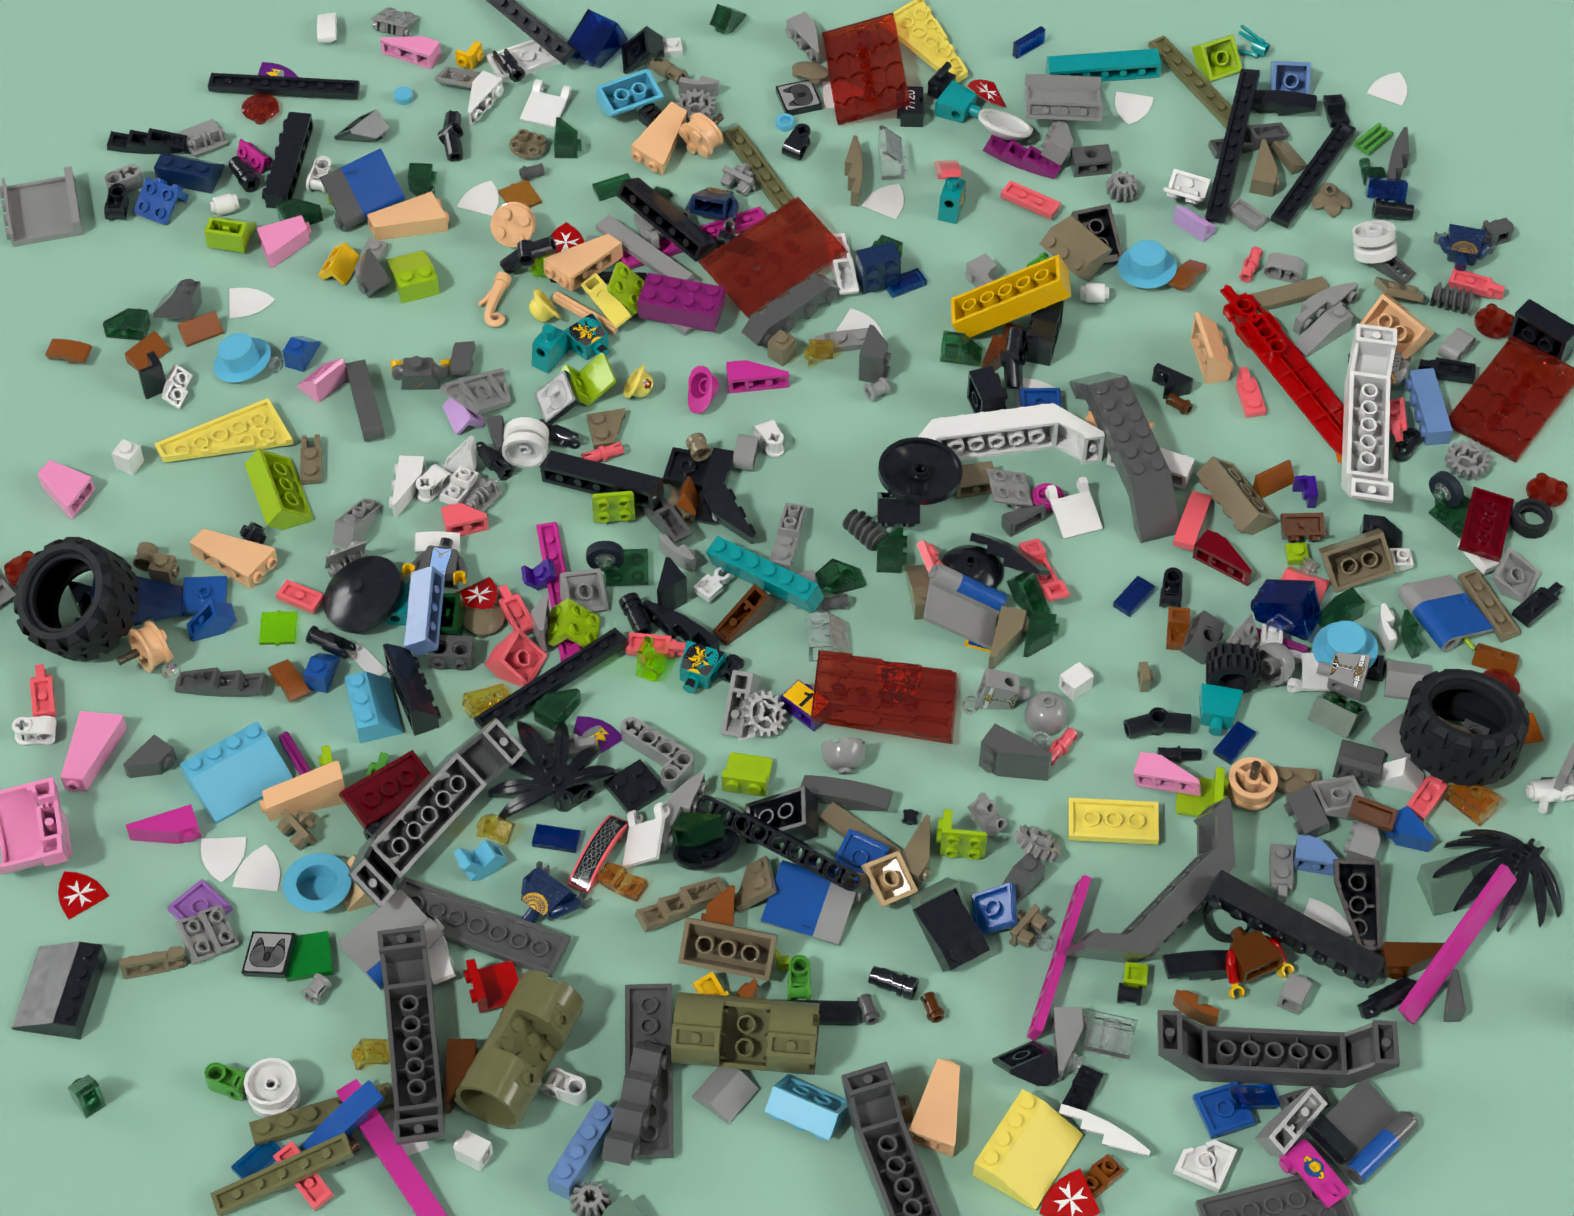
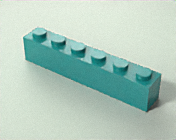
M1158 48L1047 56L1046 61L1047 75L1101 77V82L1160 78L1161 71Z
M717 536L706 550L712 565L718 568L721 567L722 570L752 585L756 584L763 590L811 614L814 613L824 599L818 584L720 536Z

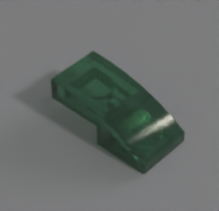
M1406 609L1403 612L1400 629L1405 648L1413 659L1420 655L1423 643L1416 635L1419 624L1410 611Z

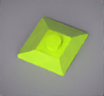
M1233 34L1191 46L1195 63L1208 81L1240 72L1243 69Z

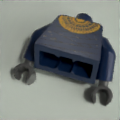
M708 187L692 194L685 208L686 212H682L687 218L692 221L691 213L720 219L727 218L728 220L723 223L724 230L732 228V233L735 234L734 221L737 219L739 204L736 198H734L733 191Z
M1449 224L1447 236L1446 232L1443 234L1435 232L1434 243L1440 245L1443 253L1447 254V260L1454 262L1455 269L1458 271H1465L1467 265L1474 266L1477 260H1482L1487 254H1492L1496 244L1485 240L1487 230Z
M538 861L536 869H533L522 880L521 900L530 906L522 918L529 922L536 923L541 915L552 921L579 908L587 909L591 906L592 898L584 900L587 896L586 891H582L579 894V899L575 898L577 895L549 875L550 865L543 868V862Z

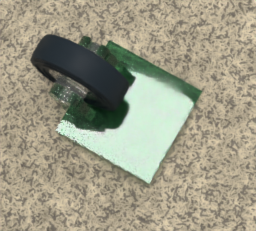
M1439 471L1429 480V488L1435 498V507L1429 511V514L1458 538H1461L1470 499L1464 495L1463 488L1454 475L1447 471Z
M598 541L587 548V564L593 569L600 568L601 571H604L606 586L649 585L648 549H623L621 545L613 541Z

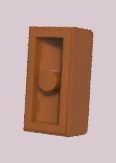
M215 311L178 324L179 333L186 347L224 334Z
M153 331L126 351L125 358L129 365L139 371L149 366L147 353L154 351L159 359L169 352L170 348L159 334Z
M1286 460L1255 475L1253 488L1261 498H1265L1293 484L1294 473L1291 461Z
M688 476L681 486L677 506L695 515L700 494L691 477Z
M1478 643L1472 665L1513 677L1520 656Z

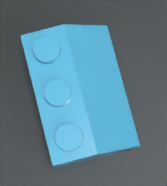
M649 69L596 86V101L602 112L611 117L664 99Z
M366 671L344 676L360 743L403 734L389 678Z
M787 1074L773 1086L764 1112L770 1114L775 1120L791 1123L795 1129L814 1133V1136L818 1139L830 1140L837 1134L849 1110L846 1099Z

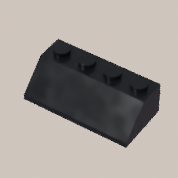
M388 643L383 644L387 671L414 736L439 728L438 719L441 718L438 706H433L432 704L434 697L431 689L427 690L425 687L427 681L424 673H419L420 664L417 656L413 657L411 651L407 648Z

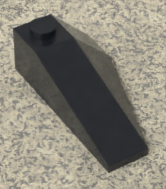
M1334 859V884L1354 940L1372 952H1380L1382 947L1379 860Z

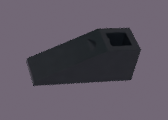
M723 484L703 494V503L713 520L750 544L755 542L756 531L751 523L747 524L745 520L746 514L741 506L738 507L734 501L736 496L731 488L728 489Z

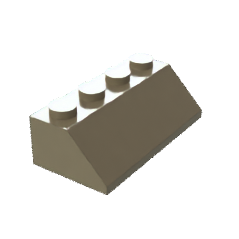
M1212 456L1196 473L1200 478V484L1212 493L1211 498L1224 508L1222 510L1223 513L1235 522L1234 527L1240 533L1245 532L1254 535L1276 525L1280 521L1234 463Z
M686 917L678 963L769 981L773 976L776 959L777 935Z

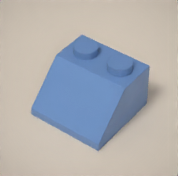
M1271 61L1270 90L1309 94L1311 62Z

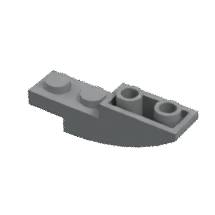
M1353 282L1333 286L1308 298L1302 303L1300 315L1295 318L1293 331L1300 335L1332 307L1339 303L1344 307L1349 303H1353L1358 296L1359 284Z
M785 503L778 526L777 538L769 560L790 570L795 560L805 517V505Z
M700 772L683 783L664 804L663 807L668 806L670 808V814L665 819L660 853L666 855L668 848L673 846L676 838V829L681 828L683 819L690 821L692 814L697 813V801L701 795H705L707 790L705 773Z

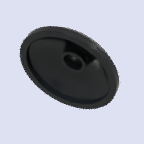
M977 545L958 546L948 551L941 559L945 566L996 589L1001 581V563L995 555L987 554V549Z
M728 828L700 830L681 840L673 851V857L676 864L684 869L691 871L712 870L723 865L735 855L739 849L740 840L737 833Z

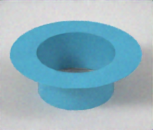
M1142 240L1135 243L1132 248L1121 255L1118 261L1120 276L1127 283L1140 288L1162 286L1174 277L1177 270V264L1172 254L1165 250L1160 243L1153 240Z
M245 333L229 335L218 346V355L214 362V372L219 379L226 382L234 383L248 380L265 368L271 356L270 347L264 340L250 337Z
M1339 621L1325 626L1315 636L1312 646L1313 654L1318 664L1319 661L1332 664L1335 653L1339 652L1370 655V668L1378 655V645L1373 634L1365 627L1352 621Z
M314 853L296 860L286 871L283 878L284 895L294 907L307 912L326 911L338 905L348 894L351 886V878L348 876L349 869L341 859L331 854Z

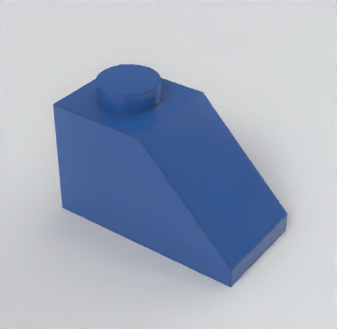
M305 336L291 337L282 351L285 367L304 372L321 342Z
M211 598L186 625L191 641L195 642L224 634L237 619L232 604Z
M321 652L310 657L304 672V679L308 689L328 693L341 657Z
M1409 806L1398 810L1391 833L1384 831L1387 838L1391 839L1395 845L1424 852L1431 851L1435 838Z

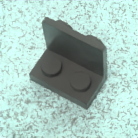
M1343 739L1332 777L1339 778L1354 775L1358 784L1376 788L1385 750Z

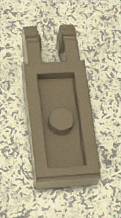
M315 434V447L308 448L307 435H302V448H300L301 485L322 484L320 434Z
M181 946L170 947L167 951H156L149 954L121 958L119 962L123 979L182 969L188 964L187 957H185V949Z

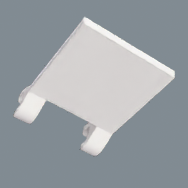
M535 79L532 92L520 116V121L556 129L567 101L572 96L570 92L571 87L564 85L559 97L542 93L544 89L543 81Z
M1080 477L1076 482L1080 492L1078 494L1058 498L1055 485H1049L1045 490L1063 540L1103 529L1086 477Z
M1290 650L1295 664L1300 662L1302 664V681L1296 678H1289L1287 680V692L1330 691L1327 688L1328 676L1317 674L1318 662L1314 654Z
M662 802L655 804V819L643 822L644 817L642 814L636 815V810L628 812L629 829L622 867L628 868L659 859L665 819L670 814L668 806L662 808Z

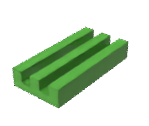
M1377 123L1354 142V147L1369 156L1393 137V131L1390 130L1388 132L1387 127L1384 126L1382 128V124Z

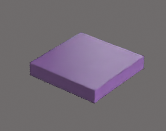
M203 879L167 906L168 911L177 920L197 915L201 910L220 904L225 915L233 910L232 906Z

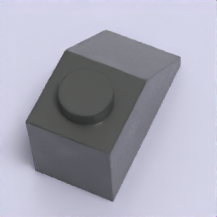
M370 248L362 256L357 280L359 290L362 294H366L368 298L387 288L391 283L390 278Z
M154 734L123 765L129 778L162 775L174 765L177 758L174 748Z
M1026 854L1013 866L1002 885L1009 882L1015 884L1016 906L1044 880L1045 865L1031 854Z

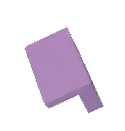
M1179 205L1175 207L1173 223L1197 239L1204 242L1215 232V225L1190 209L1182 208Z
M451 397L442 406L457 435H460L468 425L481 429L485 424L481 414L476 415Z

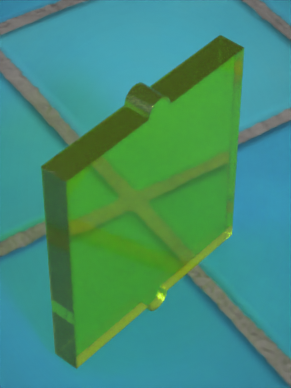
M278 610L277 612H262L259 644L275 646L295 644L297 611L281 612V610Z

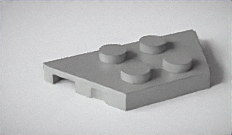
M503 368L444 383L440 388L443 393L476 415L507 407L511 402L510 394L507 391L508 385L503 377L505 374Z

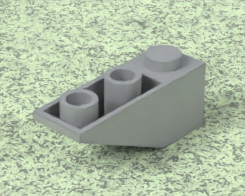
M805 11L787 19L785 29L787 37L796 43L797 47L806 54L809 60L819 64V45L816 25L813 19Z
M1053 119L1041 145L1044 147L1041 155L1060 166L1073 144L1067 120Z
M363 498L335 521L332 544L347 548L348 544L359 540L361 542L380 511L382 504L376 503L372 499Z
M1353 821L1349 833L1353 835L1352 840L1347 839L1343 851L1347 853L1346 859L1375 860L1381 841L1378 828L1359 821Z

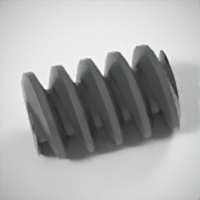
M1439 282L1434 286L1429 305L1436 301V307L1444 303V309L1451 305L1453 312L1459 307L1461 314L1467 309L1468 315L1474 297L1473 290L1466 294L1465 288L1458 292L1457 286L1450 290L1449 284L1442 288V282Z
M853 509L843 520V528L848 530L851 535H854L855 539L860 540V543L865 545L868 550H878L887 540L889 532L883 531L881 525L877 526L875 520L871 521L872 517L866 516L865 511L858 512L857 509Z

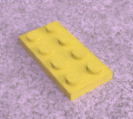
M1069 798L1068 840L1158 845V802Z

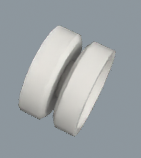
M1384 220L1366 221L1356 225L1352 229L1354 258L1362 263H1381L1394 258L1397 255L1395 225Z
M530 417L512 419L506 424L502 445V456L513 466L521 468H532L541 465L548 453L549 429L541 421Z
M280 1058L263 1059L252 1065L245 1075V1092L250 1108L257 1116L261 1118L293 1110L299 1104L301 1093L295 1070L288 1062Z

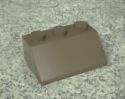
M1072 215L1051 227L1039 243L1051 255L1059 254L1072 273L1078 278L1091 281L1113 250Z
M1379 528L1319 548L1324 568L1334 592L1396 572L1384 533Z

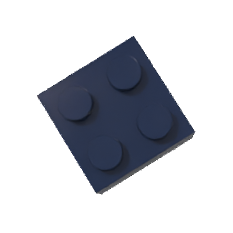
M893 241L855 251L856 278L863 294L901 285V258Z

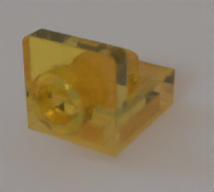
M809 339V347H805V359L809 360L808 367L813 366V358L833 359V340Z

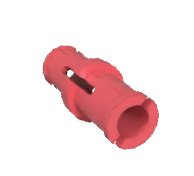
M1252 247L1248 258L1244 260V267L1239 278L1245 283L1252 280L1254 272L1259 268V260L1263 255L1260 247Z
M621 442L605 447L602 445L598 446V449L581 453V458L605 462L608 458L623 455L624 449Z
M1067 728L1058 739L1052 742V746L1048 750V752L1052 753L1051 766L1054 765L1060 756L1068 752L1070 745L1078 738V733L1073 728Z

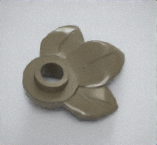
M1332 183L1323 184L1320 187L1319 193L1312 200L1315 210L1324 208L1332 218L1337 216L1341 208H1351L1349 197L1345 193L1340 192L1337 186Z

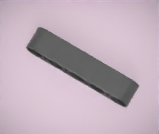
M365 359L345 363L364 441L384 438V429Z

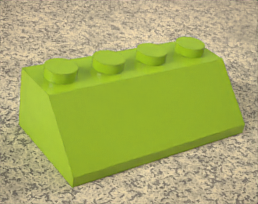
M258 448L244 465L266 525L285 530L312 522L314 518L291 458Z

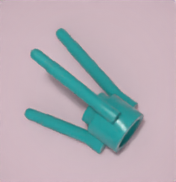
M1242 24L1240 27L1248 34L1239 31V34L1253 42L1251 45L1253 52L1237 49L1238 53L1250 55L1256 59L1258 56L1264 57L1270 48V44Z

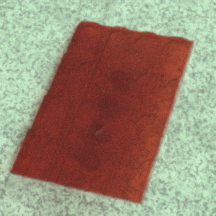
M894 13L822 32L838 126L846 124V122L864 119V117H871L911 105Z
M797 197L774 213H770L725 245H721L700 260L699 263L719 286L725 287V293L749 319L754 313L761 311L769 303L788 293V290L797 284H802L808 280L810 275L820 272L832 264L833 260L841 258L848 251L807 205Z
M1511 336L1448 416L1451 427L1458 433L1472 438L1473 441L1479 442V444L1516 463L1574 388V367Z
M818 650L811 719L812 722L953 744L958 684L957 672L948 669L922 667L919 664L890 662L880 658L853 656L852 653Z

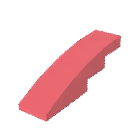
M957 160L934 162L938 179L961 177V167Z
M1192 490L1174 537L1173 546L1191 551L1194 550L1212 500L1211 495Z

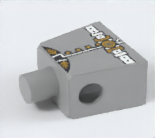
M1337 652L1334 655L1332 664L1319 661L1317 674L1328 676L1327 688L1329 690L1360 701L1371 656Z
M986 668L977 689V709L1011 710L1017 699H1029L1030 688L1019 686V676L1017 674Z

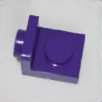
M1307 475L1295 476L1292 491L1302 492V499L1306 500L1307 508H1316L1318 499L1316 477Z
M548 558L533 569L525 565L521 567L524 584L538 591L557 578L554 562Z

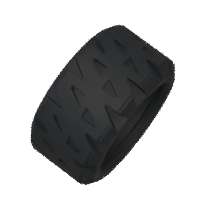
M66 537L64 540L58 539L45 545L43 551L36 552L26 565L28 566L20 574L16 584V589L18 590L17 595L14 596V612L20 617L16 621L21 632L29 636L28 640L69 660L78 661L80 659L82 661H89L99 658V653L101 652L109 653L119 645V640L122 636H127L134 624V614L138 613L140 598L136 592L139 590L136 574L131 570V565L123 557L89 539ZM92 571L95 579V594L91 606L79 621L69 627L62 628L59 620V604L63 592L77 576L84 572Z
M1444 669L1441 672L1434 671L1425 675L1422 681H1417L1412 688L1399 730L1401 735L1400 742L1405 753L1410 754L1411 761L1420 769L1430 773L1431 776L1455 783L1456 785L1484 786L1493 784L1499 779H1504L1513 771L1529 730L1530 719L1528 710L1525 709L1524 702L1518 694L1496 678L1473 670ZM1438 716L1443 719L1464 722L1465 719L1471 720L1490 728L1489 735L1472 734L1458 730L1446 724Z

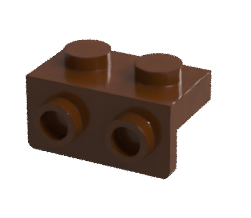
M1323 512L1282 513L1280 515L1282 540H1288L1289 543H1297L1301 539H1309V542H1320L1327 535V531L1324 529Z

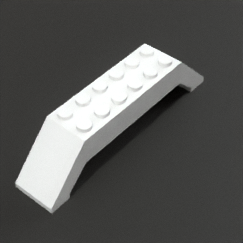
M1356 324L1344 387L1341 487L1350 498L1391 504L1393 502V483H1390L1388 480L1390 381L1395 349L1397 347V329Z
M1054 403L932 419L918 437L933 439L947 445L957 454L960 461L1057 448L1079 459L1081 464L1102 461L1105 434L1102 430Z

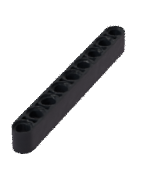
M703 795L698 799L696 806L700 814L837 886L857 893H863L869 888L870 880L868 876L850 865L720 798ZM712 802V808L709 811V804ZM730 811V817L727 820L726 815ZM746 821H748V826L745 829L744 824ZM766 830V836L762 838V833ZM784 839V846L781 848L780 842ZM802 848V855L799 858L798 852ZM818 858L821 859V863H820V866H819V867H817V864H816ZM838 867L839 875L836 877L835 870ZM857 877L858 884L854 887L853 881Z

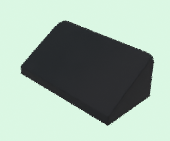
M1322 1113L1306 1129L1339 1165L1344 1163L1356 1150L1354 1145Z

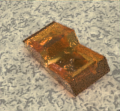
M609 862L605 864L595 878L604 887L635 902L639 900L649 886L646 879L628 874L625 867Z

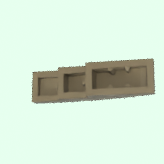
M853 135L845 160V176H848L851 205L858 207L862 192L863 161L858 136Z
M720 877L680 887L678 893L659 898L657 904L637 909L635 916L644 932H649L706 909V904L727 888Z

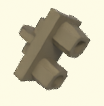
M286 809L280 813L284 818L276 827L286 837L294 829L297 831L289 840L294 847L301 850L308 843L314 846L318 842L306 829L309 827L310 830H313L316 827L313 823L316 816L312 811L306 813L302 810L297 813L299 819L290 814Z
M1034 904L1026 914L1023 910H1019L1017 913V925L1008 928L1012 930L1010 932L1012 939L1009 941V944L1015 947L1019 943L1029 948L1035 939V935L1029 929L1032 927L1038 932H1042L1045 929L1048 920L1039 913V906Z

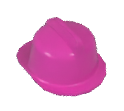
M697 366L690 373L688 381V406L690 411L696 414L704 412L719 390L718 379L705 366Z

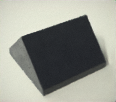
M666 557L657 588V604L675 610L688 603L687 577L670 557Z

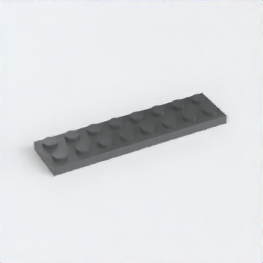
M407 877L403 878L396 890L397 892L402 889L428 918L430 917L432 920L437 918L445 927L442 932L447 941L505 962L511 961L514 965L527 970L548 973L549 978H552L571 941L570 936Z
M672 983L625 985V1075L630 1070L633 1047L638 1041L665 1046V1055H668L667 1066L665 1069H662L657 1084L659 1085L657 1098L653 1099L648 1113L650 1115L647 1129L643 1130L639 1145L641 1147L638 1159L674 1158L673 1063L671 1060Z

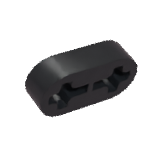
M1407 428V430L1403 431L1404 441L1394 444L1392 457L1396 461H1408L1418 447L1421 433L1417 429Z

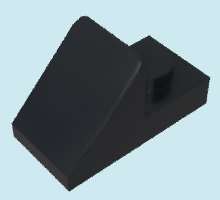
M1160 363L1155 365L1152 381L1164 386L1163 399H1169L1168 395L1172 392L1177 396L1191 393L1194 378Z
M71 581L68 587L82 617L87 607L91 605L93 586Z

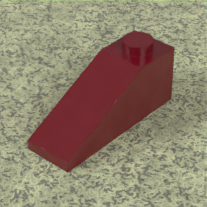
M1206 529L1194 546L1192 558L1248 586L1252 575L1250 567L1225 537L1217 532Z

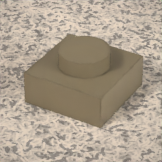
M1148 661L1139 662L1137 678L1140 692H1149L1150 683L1154 681L1153 670H1149Z

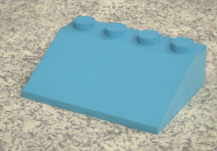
M258 721L180 763L185 781L216 824L263 798V790L293 778L271 739Z

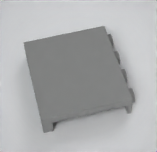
M1026 74V118L1102 121L1101 77Z
M71 166L64 167L65 176L7 186L5 178H2L3 186L0 187L1 198L5 200H2L1 204L3 212H6V214H3L5 226H8V228H5L7 240L11 239L13 247L84 235L76 183Z

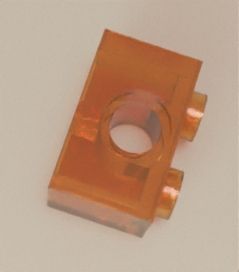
M1455 783L1449 787L1445 798L1446 801L1479 827L1497 812L1501 801L1495 792L1487 789L1485 786L1456 785Z

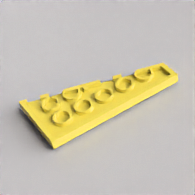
M913 0L881 19L880 25L934 70L938 71L945 62H949L952 67L948 72L956 75L957 83L968 77V70L960 57L954 52V47L952 44H949L945 32L937 19L931 14V9L925 4L924 0Z
M269 398L154 443L163 463L258 450V448L265 449L294 445L292 437Z

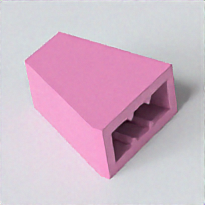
M302 215L257 228L259 242L270 268L275 267L310 242L309 234L311 233V228L308 222H304Z
M51 460L40 469L38 474L42 488L71 519L74 518L95 490L91 476Z

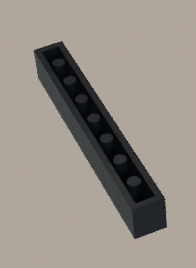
M1220 870L1214 877L1204 898L1213 908L1222 909L1230 913L1232 918L1250 924L1252 929L1263 931L1279 943L1287 944L1294 952L1309 956L1316 964L1331 968L1335 974L1353 980V983L1359 987L1370 988L1376 982L1386 960L1223 870Z

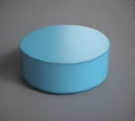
M409 87L397 88L394 91L395 102L401 105L410 103L413 100L412 90Z
M784 113L777 116L776 127L778 130L788 132L794 128L795 119L792 115Z

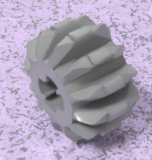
M1119 171L1118 174L1112 173V176L1108 177L1106 192L1110 199H1116L1117 202L1123 201L1125 203L1127 200L1132 201L1137 196L1139 183L1135 179V175H1129L1128 171L1126 173Z
M591 1180L590 1185H586L582 1181L581 1188L574 1187V1195H571L569 1198L572 1204L571 1211L577 1213V1216H600L599 1214L603 1215L606 1208L611 1205V1200L609 1199L610 1192L604 1190L602 1182L595 1186L593 1180Z

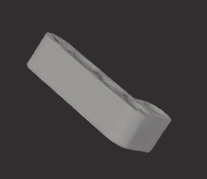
M627 717L621 722L623 742L662 766L660 779L667 793H674L693 774L694 757L689 750L635 717Z

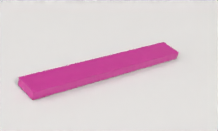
M760 206L737 214V219L734 221L736 228L734 235L768 224V218ZM720 219L699 227L716 241L720 230H724L723 223L728 219ZM732 228L726 230L728 234L732 232ZM669 239L659 240L660 248L657 249L668 257L683 253ZM622 252L623 257L619 259V262H623L631 270L644 266L642 262L628 252Z
M557 522L536 525L542 562L547 558L552 560L557 577L547 584L551 608L562 602L560 598V573L566 572ZM569 639L559 643L558 649L561 662L581 649L580 645Z
M1501 864L1399 1006L1398 1011L1407 1022L1415 1024L1517 879L1507 866Z
M1085 874L1074 886L1027 1033V1038L1034 1041L1043 1032L1067 957L1064 951L1071 944L1089 888L1091 877Z
M355 1079L338 1089L336 1094L343 1103L361 1087V1084ZM376 1108L367 1114L369 1118L359 1125L358 1128L415 1215L447 1216L401 1145H396L394 1134Z

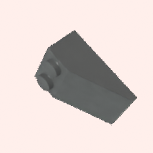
M994 723L981 741L979 766L984 771L1001 777L1042 781L1049 779L1052 753Z

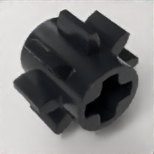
M250 522L248 526L243 525L239 532L240 536L243 537L242 539L259 544H264L267 538L266 534L263 533L265 528L254 522Z

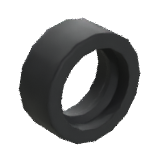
M1535 498L1522 499L1516 503L1510 518L1511 526L1520 536L1532 539L1539 538L1548 532L1553 520V512L1541 500ZM1524 512H1533L1538 514L1544 522L1532 525L1523 521L1519 515Z

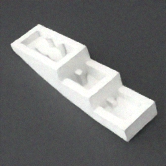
M845 233L826 235L825 241L835 283L840 288L839 295L859 293L853 258L850 255Z
M1061 1104L1059 1114L1082 1120L1080 1129L1083 1131L1103 1135L1102 1145L1149 1157V1149L1117 1126L1086 1111Z

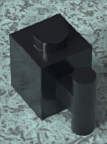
M945 62L928 81L927 95L938 99L952 80L956 81V75L948 72L952 67L951 63Z

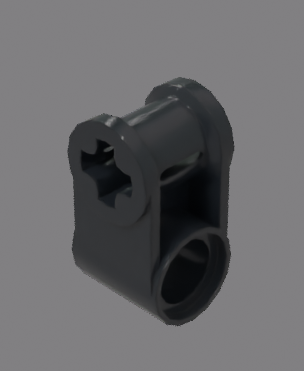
M797 124L783 144V155L799 161L803 158L805 151L810 145L809 135L811 130L807 124Z
M116 183L108 189L107 201L104 206L106 220H110V218L127 219L129 199L123 184Z
M1170 567L1164 572L1159 607L1167 605L1181 608L1183 573L1180 569Z
M589 782L567 788V791L573 794L574 804L565 799L562 801L563 808L560 809L556 799H554V806L558 811L568 812L582 802L591 799L595 795L597 788Z

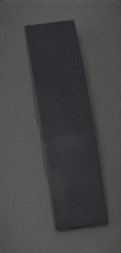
M1257 90L1252 108H1257L1258 113L1277 111L1278 116L1315 112L1317 96L1293 91Z
M149 128L148 133L130 130L129 134L111 131L107 150L136 154L184 152L187 135Z
M713 447L701 490L695 522L716 526L717 522L712 519L703 503V494L723 484L727 487L734 451Z
M971 533L970 541L987 545V554L1004 558L1002 566L1038 575H1049L1050 571L1044 565L1019 547L990 535Z
M648 600L643 602L644 610H646L650 621L666 636H671L672 639L679 636L684 642L688 640L720 651L719 640L704 627L668 607Z
M1229 950L1189 951L1163 955L1162 961L1167 978L1174 979L1188 976L1189 980L1210 977L1211 981L1226 979V953Z

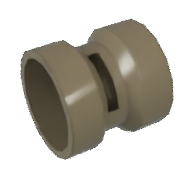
M694 433L686 439V446L690 450L694 461L701 462L710 457L712 451L710 446L706 444L707 440L703 433Z
M150 542L139 543L133 565L139 570L148 571L154 553L159 552L158 547Z

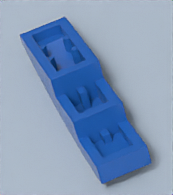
M368 1080L315 1129L300 1146V1149L302 1151L307 1150L344 1132L349 1139L352 1136L351 1132L369 1118L367 1114L385 1101L384 1097L374 1084Z

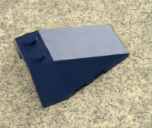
M136 576L139 590L136 592L139 595L140 601L138 613H135L133 617L134 626L141 625V621L154 618V621H159L181 615L183 586ZM93 578V587H92L91 603H92V601H93L94 594H95V579H94V578Z

